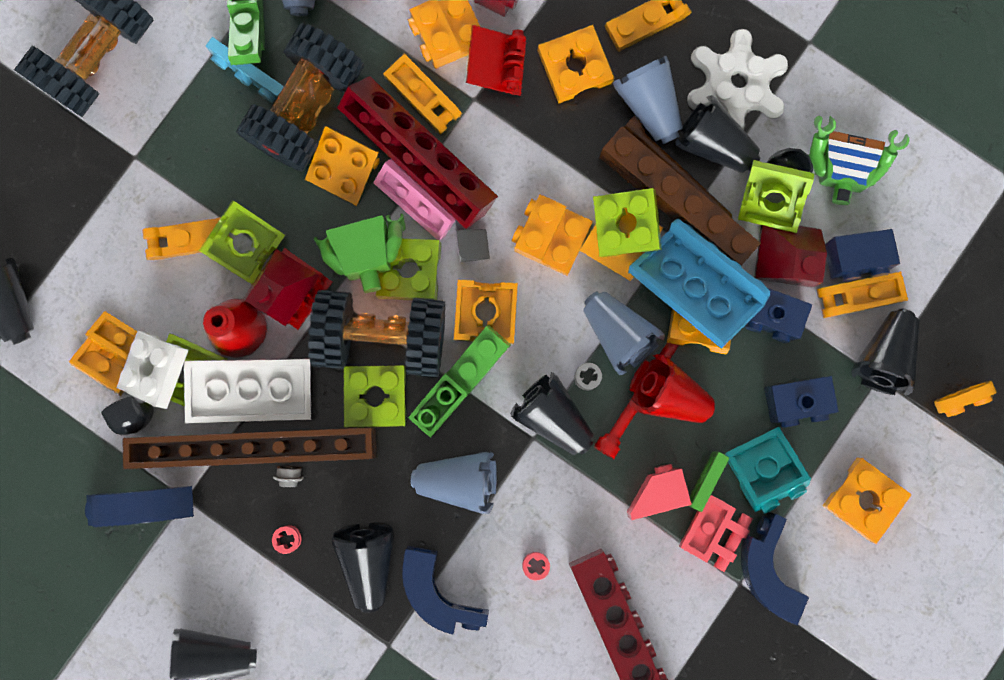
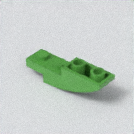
M227 0V8L230 13L228 59L231 66L260 63L261 50H265L263 0Z
M486 326L408 418L431 438L494 367L495 363L511 344L491 326Z

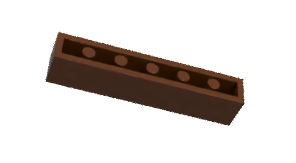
M621 127L602 148L599 158L637 190L654 188L656 191L657 207L673 221L680 219L682 222L692 226L696 233L708 242L713 243L719 251L729 259L739 263L740 266L745 263L761 244L624 127Z

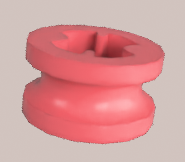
M292 525L280 527L272 536L274 549L282 554H288L298 549L302 541L299 529ZM283 531H286L287 535L293 534L294 541L290 542L293 545L292 547L288 548L286 543H280V538L284 536L281 534Z
M532 552L524 558L522 569L529 579L534 581L542 580L549 573L550 563L543 554ZM532 558L536 561L543 560L545 566H541L544 569L542 573L538 574L535 571L530 573L528 571V567H531L528 562Z

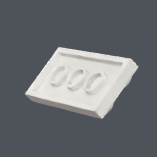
M310 359L184 361L185 423L311 420Z

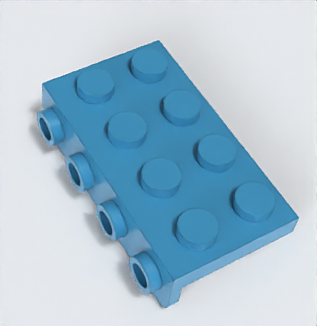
M680 219L674 220L671 223L670 230L661 237L662 250L644 252L630 265L628 271L721 349L765 306L770 296V291L763 282L748 274L739 263L729 259L713 243L705 240L695 232L692 226L682 222Z

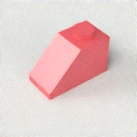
M672 464L655 467V473L647 475L627 510L628 518L635 520L692 505L682 468H673Z

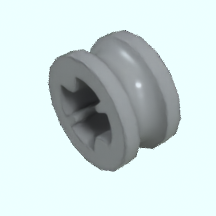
M593 363L580 365L574 375L575 384L578 388L585 391L595 389L602 380L600 368ZM588 369L594 371L592 376L596 375V381H590L588 385L582 382L584 378H580V372L585 373Z

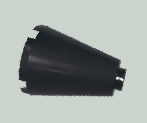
M712 95L707 96L706 98L709 102L706 105L700 102L682 126L683 128L680 129L685 134L682 140L678 137L676 138L675 145L684 151L737 172L751 171L753 160L760 161V148L717 98Z
M14 258L5 259L7 265L0 267V338L4 342L12 341L13 345H16L31 338L29 332L34 330L17 263Z
M898 309L888 314L853 365L852 376L856 378V375L862 378V385L888 395H895L897 390L905 391L904 395H909L913 392L916 380L920 321L914 312L907 309Z
M551 372L550 378L547 375L542 376L522 395L525 399L521 406L517 403L513 406L510 414L514 420L572 455L578 453L582 455L593 445L592 438L594 434L554 372Z
M369 523V529H359V524L341 528L333 533L332 545L355 608L361 609L364 613L375 612L385 603L394 534L392 526L383 523Z
M174 629L173 634L179 637V640H173L171 644L170 678H174V680H231L250 675V668H256L257 649H251V642L186 629Z

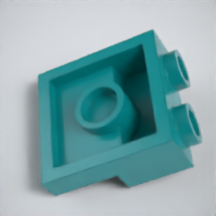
M780 427L725 453L729 457L728 463L740 482L739 486L754 512L762 509L764 513H768L780 506L779 500L787 496L794 500L808 491L806 487L809 486L811 477Z

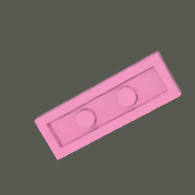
M392 159L384 163L373 183L435 239L441 240L444 238L456 219Z

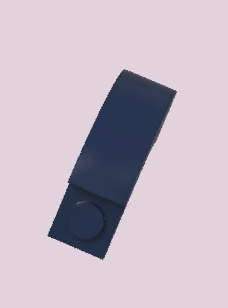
M192 486L86 495L85 515L88 519V526H118L194 517Z
M768 512L766 517L763 516L757 525L756 532L759 534L757 539L747 536L743 540L741 549L743 576L753 596L765 608L778 617L798 626L809 596L786 586L775 572L773 555L787 519Z
M408 546L405 549L402 569L404 589L411 606L426 623L442 632L453 635L456 622L462 623V628L474 631L480 630V627H487L488 609L455 604L447 600L439 592L434 578L438 551Z

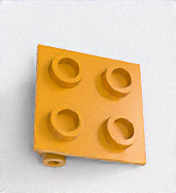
M325 126L305 180L357 206L372 169H376L380 162V159L377 158L379 152Z

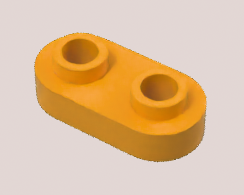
M986 381L934 401L938 413H945L947 417H951L965 412L964 406L973 403L974 406H980L993 401L991 396L997 392L993 382Z

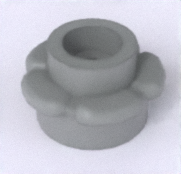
M278 466L277 473L273 476V479L278 480L281 487H297V483L302 481L304 477L301 476V467Z

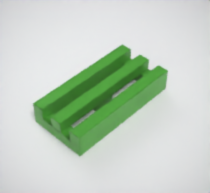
M712 451L689 496L692 504L688 505L689 507L700 512L703 511L729 460L728 456Z

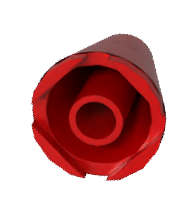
M244 299L226 300L210 308L203 318V326L211 345L216 351L227 357L242 358L249 356L257 350L266 338L267 323L265 315Z
M659 354L653 355L655 359L651 362L645 360L635 372L629 390L634 392V401L630 400V405L635 411L642 414L695 423H703L714 414V398L668 357Z

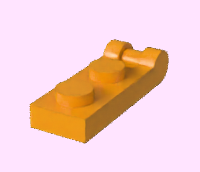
M650 0L606 22L605 28L617 51L620 52L683 20L691 14V10L687 4H683L682 0ZM668 4H670L673 9V11L669 14H667L663 8Z
M403 54L383 73L391 85L440 135L447 129L446 125L452 119L457 120L462 115L458 107L406 54ZM441 105L445 111L437 116L433 110Z
M220 218L143 229V239L147 240L148 249L145 250L146 259L159 260L201 253L199 249ZM167 238L168 247L160 248L159 239Z
M901 271L885 276L871 277L817 289L818 298H822L824 309L821 310L823 319L908 301ZM841 294L844 305L836 306L834 295Z

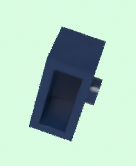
M893 229L836 236L825 243L831 279L842 278L843 282L860 279L861 275L871 274V277L885 276L890 274L892 268L901 264Z
M767 288L770 291V296L765 306L744 328L757 333H761V330L773 333V339L784 343L800 339L813 304Z
M832 376L764 387L771 423L780 422L781 427L800 425L799 419L810 417L811 422L829 420V414L839 412Z

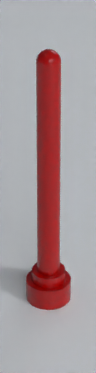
M666 343L659 355H664L671 359L679 345ZM630 401L610 433H605L603 437L600 436L594 445L597 450L611 459H615L620 451L619 445L621 442L619 439L637 413L630 405Z

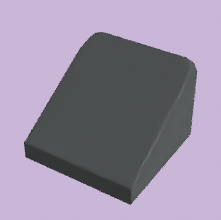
M486 229L456 230L460 262L490 259Z

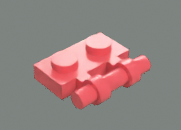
M710 495L703 511H697L679 547L707 563L712 553H716L719 557L714 567L725 572L729 563L734 562L737 556L734 553L741 540L747 538L750 532L748 527L753 518L742 513L737 523L732 521L731 518L736 508ZM727 528L732 533L725 546L722 547L718 545V542Z

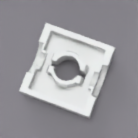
M138 330L116 388L155 407L167 409L188 350L159 340L160 338L155 335Z

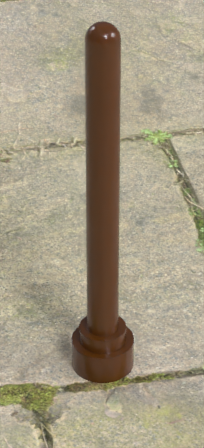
M636 116L624 126L628 132L732 218V213L645 133L646 129Z

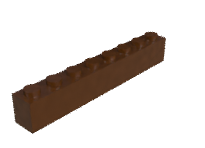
M376 428L123 438V469L377 458Z

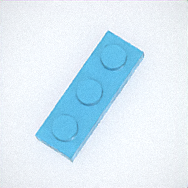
M214 37L206 44V48L212 54L210 59L224 70L227 67L231 68L236 72L234 76L249 87L251 83L259 88L258 93L269 102L273 103L276 100L284 105L289 99L290 95L283 85L254 65L241 64L231 66L228 59V47Z

